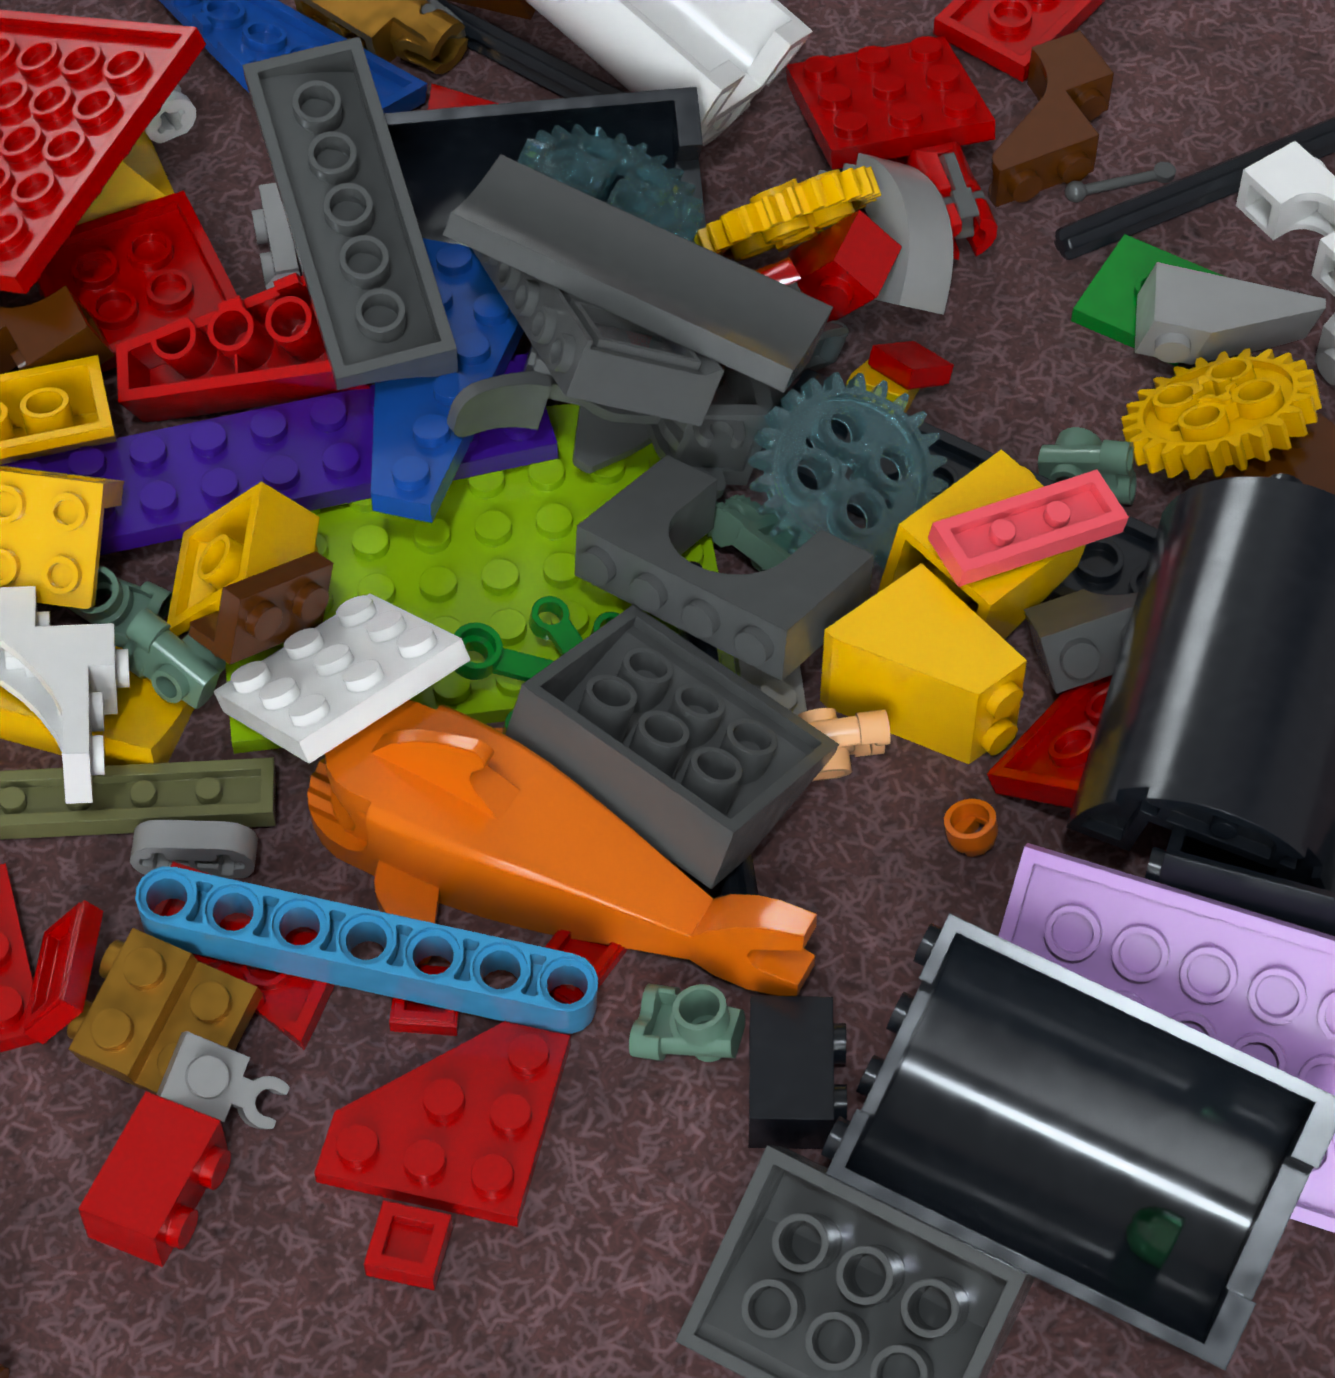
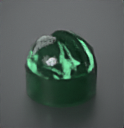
M1159 1206L1143 1207L1132 1216L1133 1221L1127 1225L1126 1240L1135 1255L1161 1270L1178 1240L1186 1218Z

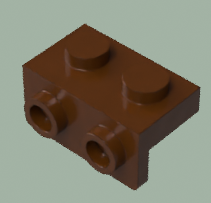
M315 551L225 586L222 589L219 611L191 621L188 635L210 650L216 657L231 665L284 643L287 638L300 630L315 628L323 623L325 608L329 600L328 591L334 563Z

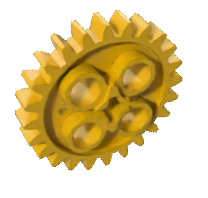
M865 166L856 169L849 168L840 172V169L831 170L801 183H797L796 179H792L782 185L753 196L749 199V204L735 208L721 215L719 220L706 224L705 228L696 231L697 234L693 235L695 244L730 260L734 258L735 261L757 256L773 248L781 252L801 242L810 240L823 232V228L836 224L855 211L865 208L866 204L876 201V198L881 196V191L871 166L867 168Z
M1246 348L1237 357L1229 358L1228 353L1223 351L1218 355L1216 361L1209 363L1204 358L1199 357L1196 358L1195 367L1191 369L1180 366L1174 367L1175 376L1172 378H1154L1153 381L1156 389L1139 390L1137 392L1139 401L1127 403L1128 415L1121 418L1125 441L1133 442L1134 459L1137 466L1147 464L1151 474L1165 468L1168 478H1173L1182 471L1188 470L1190 479H1196L1206 469H1212L1215 477L1221 476L1226 466L1235 465L1241 471L1246 470L1248 466L1247 460L1254 457L1267 462L1271 460L1269 450L1273 448L1289 450L1292 448L1289 437H1305L1308 434L1306 424L1318 421L1316 410L1321 409L1322 404L1313 369H1307L1304 359L1293 362L1292 354L1289 352L1275 358L1273 349H1267L1258 356L1252 357L1250 348Z

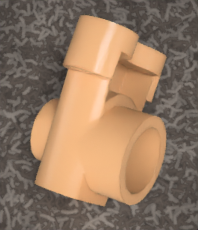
M834 708L813 709L798 715L839 744L834 756L813 781L847 776L852 773L850 755L860 757L884 754L885 745L890 744V725L885 709L855 713V716L837 718L836 709Z

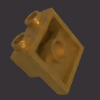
M132 928L125 942L120 940L113 941L104 953L99 974L102 978H105V981L93 1003L85 1000L83 1012L68 1024L67 1035L73 1039L69 1050L81 1062L156 1095L182 1032L188 1031L235 1051L263 993L257 986L199 962L188 951Z

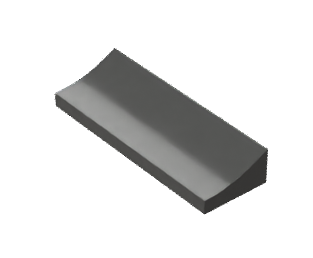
M360 37L244 64L243 70L246 84L337 390L395 379L438 377L454 372L458 373L456 344Z
M501 154L475 190L450 213L443 232L444 236L781 392L786 391L810 362L833 309V306Z

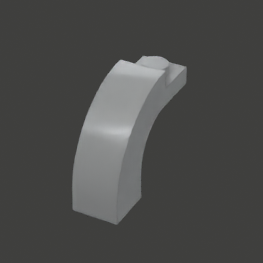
M858 153L856 165L844 163L842 171L849 168L856 169L861 166L866 168L872 167L881 196L876 198V201L866 204L864 210L873 222L902 246L878 297L874 300L944 315L952 279L954 246L950 217L940 192L924 173L912 166ZM819 170L818 175L828 171Z

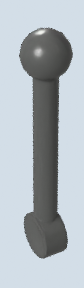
M1159 162L1154 166V170L1087 184L1074 180L1065 187V197L1071 202L1078 203L1083 201L1086 195L1153 181L1169 183L1175 177L1176 168L1169 162Z

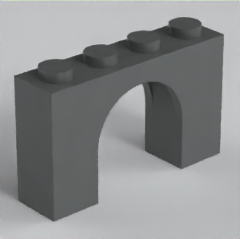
M669 455L663 457L577 525L575 576L632 605H636L655 617L781 681L824 644V629L869 599L874 554L822 529L783 562L773 568L757 573H718L701 568L686 560L681 555L714 528L718 479Z

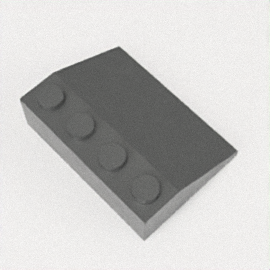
M634 604L523 683L505 735L520 742L552 763L628 824L663 856L710 889L716 886L750 856L834 756L839 746L830 737Z
M767 1145L677 1336L676 1342L745 1378H986L1008 1338L1035 1277L826 1175L828 1168L786 1147Z

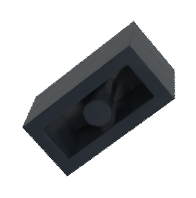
M751 995L749 1020L748 1148H766L767 1145L782 1146L788 1149H823L838 1117L847 1119V1084H834V1064H846V1023H833V997Z

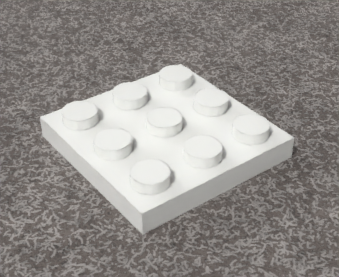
M369 593L368 595L357 596L345 601L338 607L336 615L317 627L303 629L294 633L286 639L283 648L264 660L250 662L241 666L231 675L230 681L213 692L224 713L310 764L471 659L462 638Z

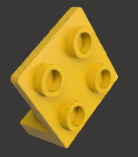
M0 466V587L36 586L37 603L80 609L92 608L96 600L104 508L122 505L124 481Z

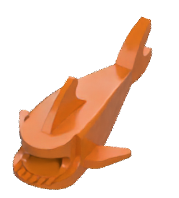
M413 700L406 701L325 753V758L318 761L316 770L311 775L307 791L308 808L317 836L322 845L336 858L375 876L376 902L380 912L436 924L439 903L486 919L544 934L554 935L558 930L562 929L571 932V939L609 945L613 942L621 944L626 949L691 960L712 975L744 989L777 996H797L815 966V955L804 949L817 926L816 913L782 900L760 895L729 894L713 899L628 824L552 763L520 742L503 734V728H493L448 706L440 705L437 709H433ZM431 956L422 959L417 965L427 964Z

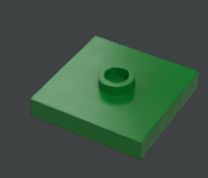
M1124 234L1074 306L1071 321L1135 349L1137 294L1156 262L1219 276L1223 275ZM1169 363L1174 366L1178 365V363Z

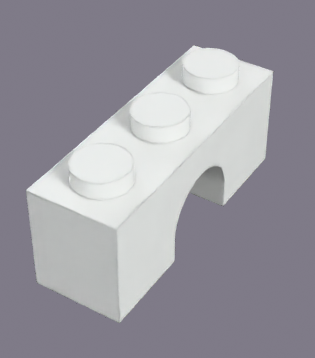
M1294 141L1243 169L1236 207L1272 240L1297 229L1312 230L1325 236L1319 241L1311 276L1335 297V176L1326 168L1321 160L1313 157L1299 143Z

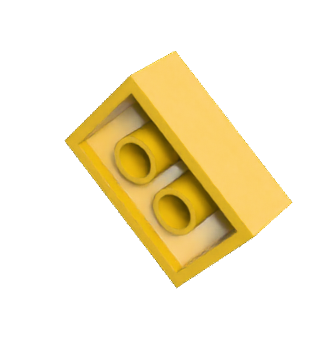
M98 355L0 374V465L16 462L21 459H31L76 450L83 446H96L116 441Z

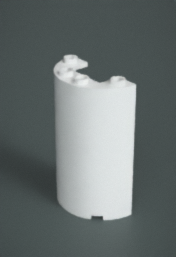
M525 0L630 92L697 87L703 146L713 141L751 105L750 101L756 94L761 92L765 85L770 86L813 32L778 0Z

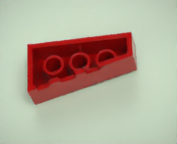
M296 272L273 281L275 287L245 299L238 295L218 303L219 309L193 320L186 316L116 345L118 403L142 422L164 421L289 403L347 390L370 389L372 383L337 390L304 276H299Z

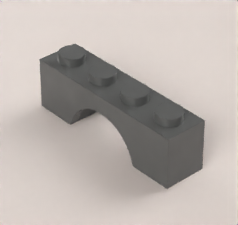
M1082 589L1024 609L1039 662L1056 694L1113 675L1138 592L1123 595H1103Z

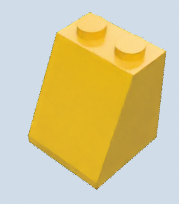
M1001 449L899 523L877 593L922 563L1005 640L1026 619L1024 609L1040 604L1079 565L1086 545L960 587L957 586L928 540L932 523L1044 487L1029 469L1020 466Z
M921 563L824 629L820 701L827 708H834L836 712L848 717L855 716V713L885 709L889 719L891 734L966 764H971L986 752L992 756L999 754L1014 740L1018 731L1017 721L1020 702L1024 694L1022 689L1027 660Z

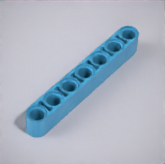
M162 866L153 869L141 878L136 888L135 901L145 933L192 954L562 1034H573L582 1031L592 1022L596 1013L598 976L594 967L585 958L573 953L178 867ZM167 899H179L186 903L182 910L171 916H160L153 912L160 902ZM233 913H244L252 918L248 925L236 931L226 930L219 926L222 919ZM299 927H308L318 933L313 941L305 945H293L285 940L286 935L290 931ZM365 941L376 942L384 948V951L378 957L370 960H361L350 953L356 945ZM429 956H441L451 963L447 970L439 974H427L416 967L422 959ZM506 970L512 973L518 980L511 987L495 989L488 986L483 981V978L490 972ZM566 984L578 987L584 993V997L572 1004H563L555 1001L549 993L555 987Z

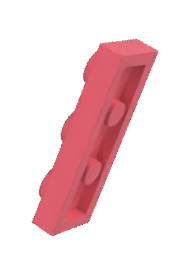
M1096 469L933 522L928 540L957 586L960 587L1122 533L1129 516Z

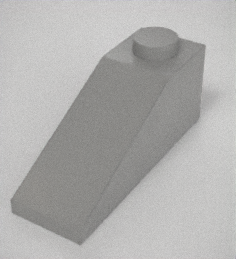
M1156 262L1137 294L1135 353L1156 357L1167 363L1180 362L1193 365L1196 358L1199 357L1204 358L1206 361L1216 360L1223 351H1226L1230 357L1239 355L1246 348H1250L1251 352L1280 346L1306 338L1326 309V299Z

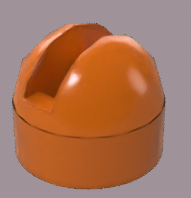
M964 799L953 804L945 813L944 826L946 836L953 849L960 853H965L967 856L974 857L985 854L994 846L998 835V823L995 810L989 803L980 799ZM983 824L984 827L979 832L975 833V831L979 828V825Z

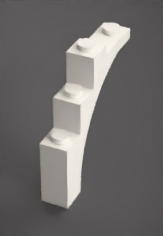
M36 586L0 587V686L21 700L42 721L55 738L62 752L66 804L93 803L92 775H105L104 735L92 736V732L104 731V715L118 714L117 688L130 687L128 649L115 648L114 623L51 626L50 611L38 612Z

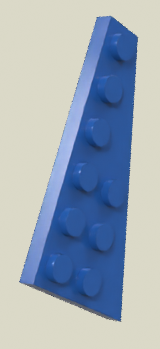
M159 0L183 26L198 28L206 43L204 48L248 93L249 90L243 70L244 64L347 40V38L278 0ZM363 48L383 113L407 112L425 103L428 83Z
M423 238L456 344L458 373L454 372L438 377H415L375 382L371 500L373 511L432 523L475 435L458 437L447 425V417L452 402L466 386L483 379L504 375L524 331L472 248L460 244Z

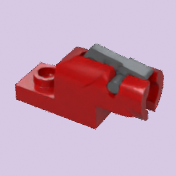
M957 141L914 149L909 156L889 159L890 161L909 165L920 170L937 187L950 217L954 246L953 259L959 260L960 255L955 240L966 238L975 256L982 254L993 244L997 236V223Z

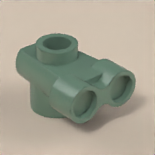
M1071 427L1059 433L1055 444L1042 445L1038 456L1040 475L1059 482L1097 469L1120 504L1132 505L1135 499L1137 477L1133 470V442L1103 440L1102 442L1095 433L1088 429Z
M99 565L96 600L106 594L111 595L109 600L99 607L94 605L89 609L66 608L91 624L114 623L115 646L124 648L128 641L126 630L134 617L141 610L148 608L164 620L169 613L172 592L150 581H146L142 586L135 585L117 578L111 570Z
M148 608L141 610L126 630L128 641L123 649H128L129 671L140 679L146 677L150 679L155 692L165 701L178 703L182 700L191 707L199 709L213 695L219 675L225 669L226 662L216 657L210 650L188 634L183 639H180L169 630L170 624Z
M649 983L643 992L640 1015L631 1028L629 1053L632 1057L663 1061L666 1054L695 1056L704 1062H714L722 1057L736 1058L745 1029L744 1010L727 1006L723 993L711 985L698 984L681 991L679 987Z

